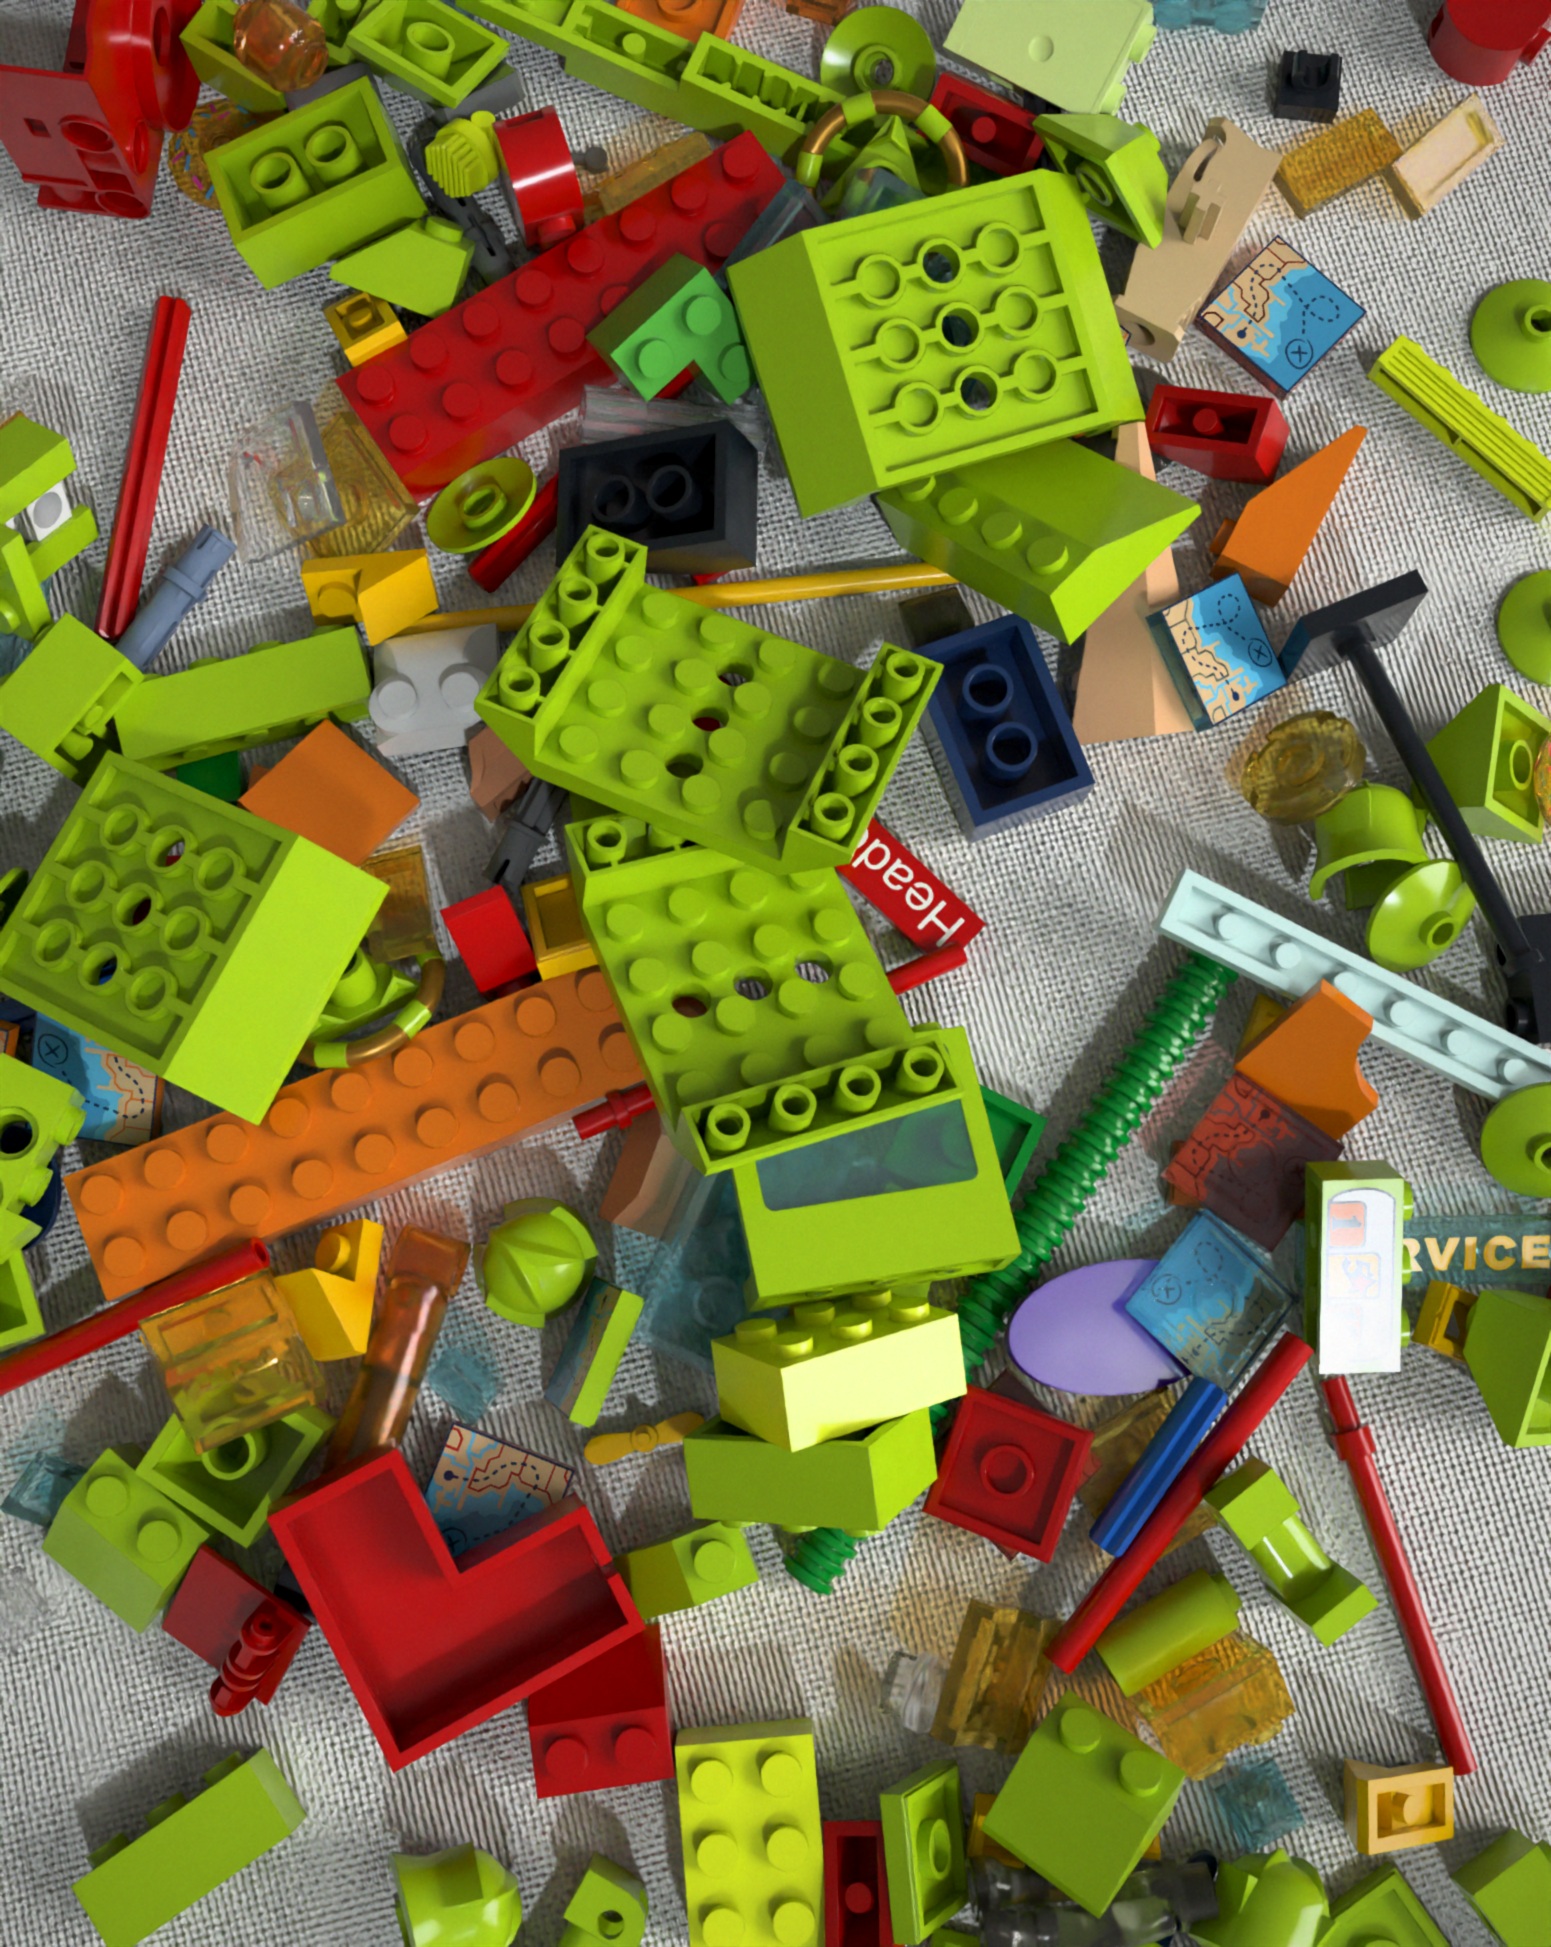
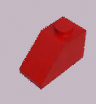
M948 71L942 73L929 104L931 103L953 125L963 144L967 158L1005 177L1033 171L1044 147L1032 125L1038 116L1007 97L956 72ZM918 129L916 134L931 140L925 133Z
M1156 384L1146 419L1144 420L1150 451L1213 479L1267 487L1274 483L1290 432V428L1274 398Z
M501 884L440 910L442 918L479 992L488 1002L535 985V982L542 979L536 964L531 939L517 908Z
M882 1820L823 1821L825 1947H905L902 1944H894Z

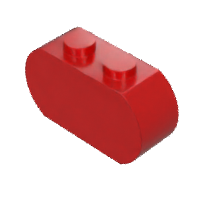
M1443 0L1436 17L1428 29L1430 52L1437 65L1447 75L1459 82L1472 86H1492L1503 83L1520 62L1530 67L1551 40V32L1548 31L1551 26V0Z
M553 105L540 108V110L511 119L493 122L494 145L500 162V172L526 251L540 248L541 254L584 229L583 198L557 113Z

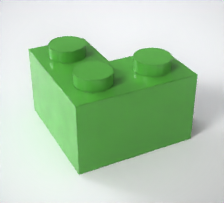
M678 252L585 337L618 380L646 402L652 399L685 367L701 388L728 406L758 380L736 309L703 265Z

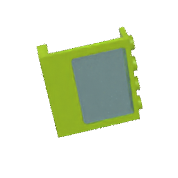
M927 1022L911 1027L916 1039L936 1033L939 1034L966 1090L963 1098L730 1169L751 1270L750 1276L742 1286L747 1313L1003 1270L1022 1253L964 1026L942 1029L941 1024L938 1022Z

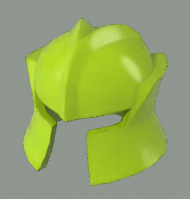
M1362 777L1353 779L1346 788L1314 806L1317 857L1315 869L1309 882V895L1312 901L1322 898L1326 879L1334 873L1354 864L1374 860V863L1344 870L1346 911L1374 907L1383 892L1400 875L1420 863L1431 860L1422 842L1429 813L1428 809L1415 808L1404 792L1390 785L1369 783L1368 780Z
M545 1197L519 1199L504 1205L505 1221L500 1225L488 1228L487 1244H474L473 1267L475 1279L485 1300V1305L497 1315L515 1324L532 1328H544L545 1321L555 1319L571 1309L583 1295L592 1280L598 1252L589 1225L576 1209L560 1200Z
M473 1841L429 1855H408L393 1851L389 1853L388 1870L393 1871L400 1900L395 1901V1911L405 1947H508L512 1943L521 1924L522 1917L518 1878L513 1872L502 1867L501 1863L486 1850L474 1849Z
M1277 1848L1269 1854L1260 1852L1240 1856L1231 1864L1219 1859L1218 1874L1211 1903L1199 1919L1189 1926L1185 1932L1202 1947H1324L1341 1924L1330 1918L1329 1902L1325 1895V1889L1319 1873L1313 1865L1303 1858L1288 1856L1284 1848Z

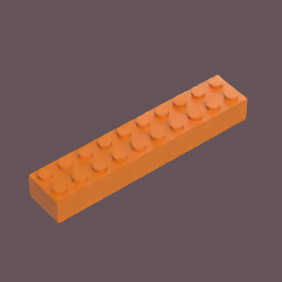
M597 964L544 980L417 1032L410 1041L374 1061L352 1066L351 1068H329L280 1088L259 1126L226 1110L62 1178L106 1301L120 1302L251 1237H258L265 1246H268L572 1120L571 1117L606 1102L605 1095L618 1090L621 1095L647 1082L600 967ZM685 996L674 1000L672 1003L675 1011L685 1017L695 1018L707 1012L703 1002L697 998Z

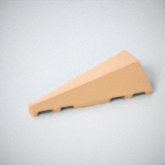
M1135 422L1113 428L1111 439L1117 440L1114 462L1157 483L1145 423ZM1170 545L1085 630L1086 637L1081 668L1073 673L1071 690L1077 692L1072 727L1080 746L1208 729L1205 709L1160 611L1181 600ZM1169 608L1168 613L1164 615L1165 617L1170 614L1171 608ZM1183 619L1182 621H1180V622H1178V623H1176V624L1170 626L1169 628H1172V627H1174V626H1176V625H1178V624H1180V623L1186 621V619Z

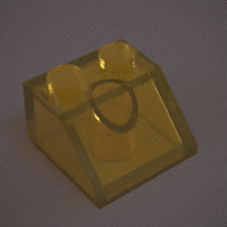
M1239 1627L1127 1699L1156 1751L1187 1773L1185 1779L1189 1777L1191 1781L1203 1780L1219 1771L1226 1763L1224 1755L1247 1742L1249 1746H1256L1272 1739L1284 1728L1282 1720L1296 1712L1278 1663L1270 1649Z

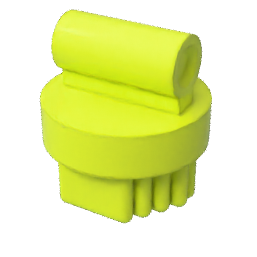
M477 111L472 114L471 121L462 118L451 120L437 132L435 140L425 147L427 173L432 175L435 182H438L439 188H444L445 195H449L451 198L470 196L474 192L485 189L498 177L500 162L495 149L492 130L495 116L491 112Z

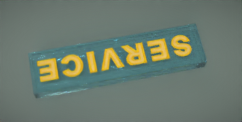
M1551 1213L1411 1217L1409 1221H1403V1244L1407 1246L1410 1253L1412 1272L1409 1284L1402 1286H1429L1431 1279L1447 1282L1452 1285L1551 1283ZM1296 1219L1294 1282L1300 1289H1304L1305 1219Z

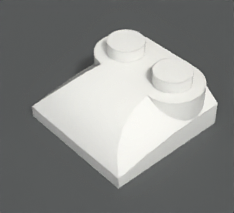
M496 623L390 637L374 646V690L369 700V713L376 724L377 748L383 757L468 746V741L487 726L474 710V699L501 660L499 629Z

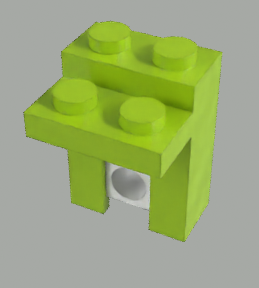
M20 415L0 430V631L5 634L14 633L34 643L38 634L45 627L53 624L39 584L100 536L89 507L80 504L70 511L61 480L76 470L77 466L67 437Z

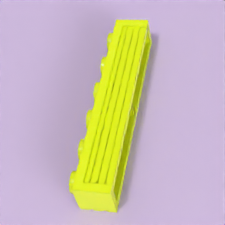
M1401 334L1376 360L1366 377L1537 524L1551 510V461L1540 453L1538 447L1532 441L1524 439L1512 429L1504 417L1496 415L1483 404L1475 392L1467 390L1455 380L1452 373L1446 367L1438 365L1426 355L1418 343L1410 341Z

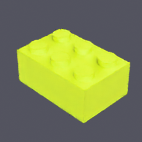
M890 1289L851 1295V1299L834 1304L827 1301L804 1303L794 1308V1316L777 1321L768 1318L746 1320L735 1326L736 1333L711 1340L721 1419L791 1453L967 1394L958 1314L929 1305L927 1298L917 1296L903 1297L891 1293Z
M811 1717L679 1729L675 1743L690 1947H825L824 1857Z

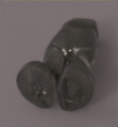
M985 1854L966 1858V1878L970 1908L974 1922H979V1947H1140L1174 1935L1176 1930L1179 1934L1188 1933L1191 1928V1922L1218 1919L1219 1905L1207 1863L1204 1861L1178 1865L1173 1855L1161 1856V1865L1157 1859L1142 1856L1100 1919L1096 1918L1079 1904L1054 1907L1045 1905V1903L1072 1902L1074 1900L1023 1861H1021V1868L1005 1865L998 1859ZM1020 1903H1026L1027 1907H1032L1031 1911H1015L1008 1908Z

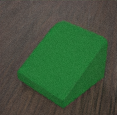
M238 750L176 766L178 781L236 807L237 800L248 791Z

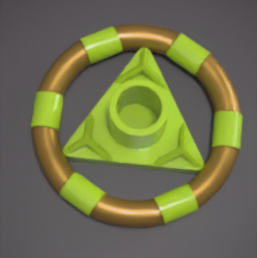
M868 90L841 100V102L833 106L816 122L806 137L801 151H799L793 182L794 192L817 222V227L827 225L821 212L853 218L923 200V193L900 117L913 121L939 147L945 161L948 177L945 194L969 188L970 172L967 155L953 125L931 103L929 104L919 97L902 91ZM877 114L892 115L818 204L816 188L823 153L831 140L847 125L849 126L871 118ZM930 252L924 254L923 266L930 263L940 253Z
M387 913L376 914L362 939L392 938L409 946L421 970L420 983L364 953L362 948L358 946L299 1052L296 1061L318 1068H351L352 1066L379 1059L393 1052L407 1041H410L432 1017L444 989L445 960L436 939L423 927L406 918ZM404 1008L387 1027L371 1036L353 1042H329Z

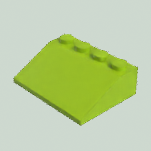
M1068 438L886 489L876 496L900 547L1068 645H1071L1202 513L1199 503Z

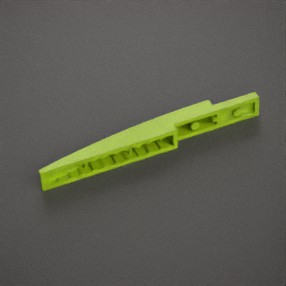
M455 0L456 7L565 56L564 72L726 142L750 129L771 159L795 168L799 151H801L806 137L816 122L833 106L841 102V100L848 98L704 30L698 43L695 44L602 0ZM877 114L871 118L844 127L831 140L823 153L819 177L837 182L890 117L884 114ZM902 123L924 199L945 194L948 177L945 161L939 147L933 141L916 134L917 129ZM967 158L970 172V187L1007 178Z

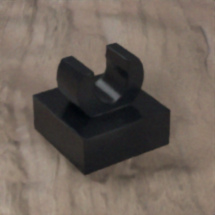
M1299 50L1298 52L1283 51L1278 64L1273 118L1332 124L1339 106L1342 57L1336 53H1331V55L1308 53V50Z

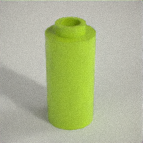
M1199 1567L1107 1626L1092 1647L1125 1699H1128L1240 1627L1235 1612L1241 1609L1243 1604L1232 1585L1220 1571L1210 1577L1203 1567Z

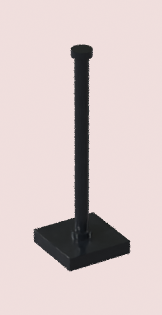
M1415 569L1301 616L1277 659L1289 683L1288 685L1346 661L1351 662L1508 961L1502 965L1507 976L1513 977L1543 963L1546 959L1540 948L1533 950L1374 651L1395 641L1428 593L1427 586L1418 570Z

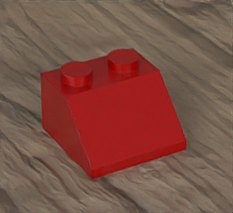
M661 1622L645 1624L646 1629L528 1696V1728L537 1799L675 1778L677 1771L675 1756L676 1734Z

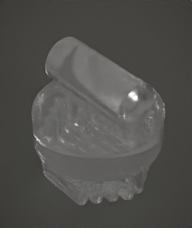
M895 1651L894 1655L891 1656V1663L888 1664L887 1672L884 1674V1680L881 1682L879 1711L900 1719L904 1728L924 1735L930 1731L932 1726H935L944 1735L958 1736L964 1731L968 1674L960 1669H948L946 1658L926 1651L922 1652L919 1656Z

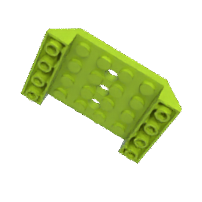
M1038 169L803 230L727 267L725 270L800 520L859 504L872 493L1085 432L1087 438L1112 431L1113 428L1119 425L1142 422L1146 419L1076 176ZM936 252L948 259L952 267V279L950 282L938 283L926 275L923 268L924 254ZM945 316H958L968 324L971 331V340L968 346L957 347L945 339L942 333V322ZM974 378L986 386L989 392L987 409L975 410L965 404L960 391L964 379Z
M589 524L474 699L475 712L533 776L775 876H782L850 864L935 689L944 665L884 641L869 672L645 583L648 547ZM725 673H735L746 678L748 682L740 686H730L723 683L718 676ZM700 717H710L721 722L724 727L715 731H704L696 727L692 721ZM682 762L690 764L699 773L689 778H679L670 774L666 767L673 763Z
M107 750L98 762L0 930V991L157 1076L259 1126L391 887L299 834L111 750ZM179 842H185V849L181 858L173 865L166 867V858L171 848ZM151 899L149 914L142 922L133 926L135 910L143 901ZM117 957V968L114 975L109 981L100 985L99 976L103 966L110 959Z
M622 812L564 825L563 835L582 926L671 1144L704 1176L964 1097L966 1090L939 1034L936 1033L916 1039L834 867L775 876ZM804 963L818 965L827 973L828 980L821 983H810L799 977L795 968ZM742 980L757 981L766 988L768 996L761 1000H749L740 996L735 990L734 985ZM689 996L697 998L703 1002L707 1012L695 1018L685 1017L675 1011L672 1003L680 997Z

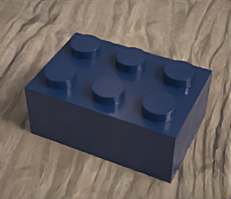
M1012 613L909 650L944 665L942 674L919 719V723L968 844L1085 801L1096 782L1032 627L1027 620Z

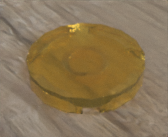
M1316 710L1297 714L1276 725L1265 736L1269 743L1262 748L1259 754L1253 749L1245 762L1240 782L1244 799L1266 822L1281 826L1308 823L1330 812L1350 794L1363 774L1367 756L1363 737L1345 717L1338 718L1332 711Z

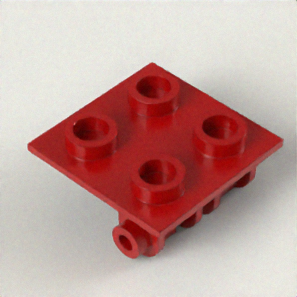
M203 1543L199 1547L161 1628L220 1671V1675L209 1689L208 1699L213 1711L217 1715L228 1717L242 1712L254 1697L266 1706L271 1702L313 1623L297 1612L289 1602L278 1598L245 1574L236 1563L222 1557Z

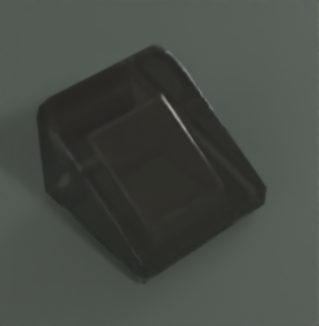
M957 587L898 602L899 613L911 650L975 627Z

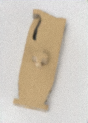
M1212 117L1201 144L1189 156L1168 191L1162 242L1154 250L1139 242L1132 262L1128 265L1120 293L1111 295L1118 323L1132 334L1127 345L1161 363L1172 362L1183 339L1186 327L1193 323L1200 313L1269 190L1283 158L1282 155L1273 150L1260 147L1226 117ZM1215 136H1218L1224 145L1223 147L1214 140Z

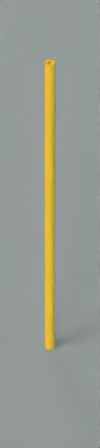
M927 562L664 590L710 609H720L962 582ZM537 603L428 614L391 637L496 623L499 632L520 630Z

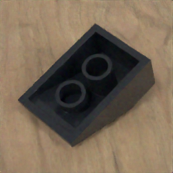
M728 419L560 449L555 566L558 569L562 567L588 525L591 524L648 547L646 574L706 575L756 567L758 449Z

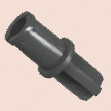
M535 777L513 819L506 817L503 822L508 828L481 876L497 885L501 884L503 888L517 894L518 887L540 846H548L550 840L545 838L563 805L569 790Z

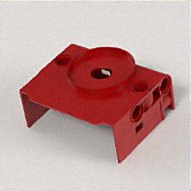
M76 0L62 72L0 64V140L20 171L24 183L40 185L37 205L39 207L127 219H144L151 214L165 132L176 134L184 132L193 118L199 98L201 81L179 36L202 7V0Z

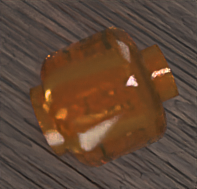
M249 0L237 11L233 21V30L235 32L233 44L235 56L244 68L272 89L283 93H291L299 89L305 90L318 82L327 67L329 52L326 47L325 30L317 18L292 0Z

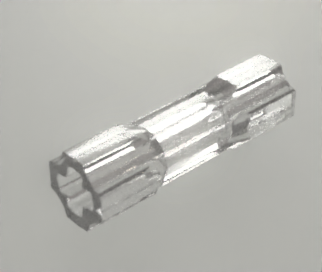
M584 384L578 414L579 443L593 444L728 419L758 449V465H760L765 457L770 421L765 407L734 403L728 406L723 402L710 405L655 397L646 402L631 390Z

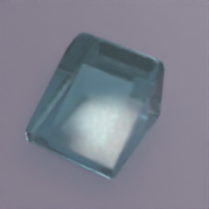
M464 1347L448 1348L428 1377L430 1387L471 1425L477 1423L505 1393L503 1390L505 1387Z

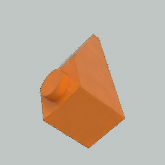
M1358 424L1250 499L1237 521L1225 517L1208 551L1218 555L1208 576L1219 581L1239 571L1249 596L1274 608L1289 588L1368 429Z

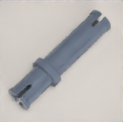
M204 523L200 531L192 540L193 542L184 554L180 556L173 567L170 565L165 567L160 574L164 580L114 647L142 674L152 664L196 603L203 604L209 596L205 590L221 567L237 549V546L216 529L213 530L208 524Z

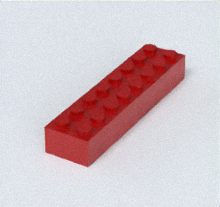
M748 129L407 336L408 339L351 369L335 379V382L349 412L412 507L447 487L454 479L470 468L491 460L618 382V378L585 337L676 252L703 265L736 309L725 275L726 268L800 231L817 227V222L752 131Z

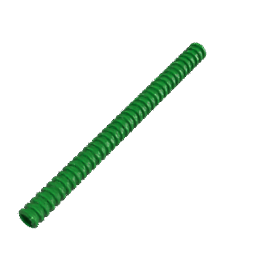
M1190 948L1187 950L1188 962H1179L1175 969L1178 977L1167 980L1164 986L1167 990L1166 995H1157L1154 1000V1004L1157 1007L1156 1010H1148L1143 1017L1146 1025L1144 1027L1137 1026L1133 1031L1132 1036L1135 1042L1133 1044L1125 1043L1121 1050L1125 1057L1123 1060L1115 1059L1110 1067L1114 1072L1113 1075L1102 1078L1100 1086L1103 1090L1101 1093H1092L1089 1098V1102L1092 1105L1091 1108L1080 1111L1078 1118L1081 1123L1079 1126H1070L1067 1131V1135L1070 1137L1069 1141L1058 1144L1056 1151L1059 1156L1056 1160L1048 1159L1045 1164V1168L1048 1170L1045 1177L1040 1175L1036 1177L1034 1185L1037 1189L1034 1193L1026 1192L1022 1199L1026 1203L1023 1210L1015 1209L1012 1213L1022 1253L1003 1270L980 1273L978 1278L970 1276L966 1283L970 1290L966 1296L959 1293L955 1301L959 1306L954 1313L958 1314L966 1383H971L973 1380V1376L969 1374L973 1366L981 1367L985 1362V1359L981 1357L985 1348L993 1350L996 1342L992 1339L997 1331L1004 1333L1006 1328L1004 1320L1008 1314L1011 1315L1016 1307V1301L1019 1297L1024 1298L1030 1293V1290L1026 1287L1030 1280L1034 1282L1039 1280L1041 1273L1038 1271V1268L1042 1263L1049 1265L1053 1259L1049 1254L1051 1248L1061 1247L1064 1242L1060 1236L1063 1230H1072L1075 1223L1071 1218L1075 1213L1082 1215L1086 1209L1083 1200L1086 1196L1094 1197L1097 1192L1094 1183L1096 1180L1104 1181L1108 1175L1105 1169L1106 1165L1117 1162L1119 1155L1116 1150L1118 1147H1127L1130 1142L1127 1133L1129 1130L1137 1131L1141 1125V1121L1138 1119L1139 1115H1148L1152 1109L1149 1100L1151 1097H1160L1163 1092V1088L1160 1085L1161 1082H1170L1174 1075L1171 1069L1172 1065H1181L1185 1059L1182 1050L1193 1047L1196 1042L1193 1036L1194 1032H1203L1207 1025L1203 1018L1214 1015L1218 1009L1215 1000H1224L1228 994L1225 985L1234 984L1239 977L1238 972ZM962 1395L929 1406L933 1437L939 1431L935 1424L940 1416L943 1419H947L951 1413L946 1408L950 1401L958 1402ZM818 1527L809 1531L805 1538L797 1536L793 1542L797 1550L793 1555L785 1554L781 1561L785 1565L784 1569L803 1585L821 1596L823 1594L830 1596L835 1589L831 1581L835 1576L843 1577L846 1572L843 1563L847 1558L855 1559L858 1551L854 1548L859 1540L866 1542L868 1537H850L844 1534L843 1529Z

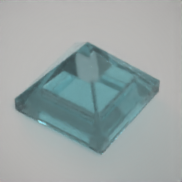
M39 1450L1 1504L0 1509L3 1513L50 1529L62 1501L89 1469Z
M1273 1758L1213 1789L1247 1855L1306 1824Z

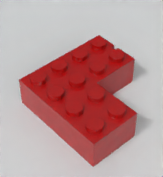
M394 1437L268 1504L266 1519L393 1773L646 1629L619 1572L611 1562L613 1559L586 1505L576 1492L454 1558Z

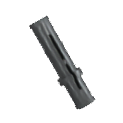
M435 137L424 138L411 149L409 153L410 162L417 169L444 217L463 227V237L477 242L470 265H474L485 286L489 287L517 270L504 248L506 241L504 234L498 225L489 223L473 194L465 197L460 196L459 198H451L449 195L444 194V188H439L438 182H435L432 175L427 173L425 147L435 140Z

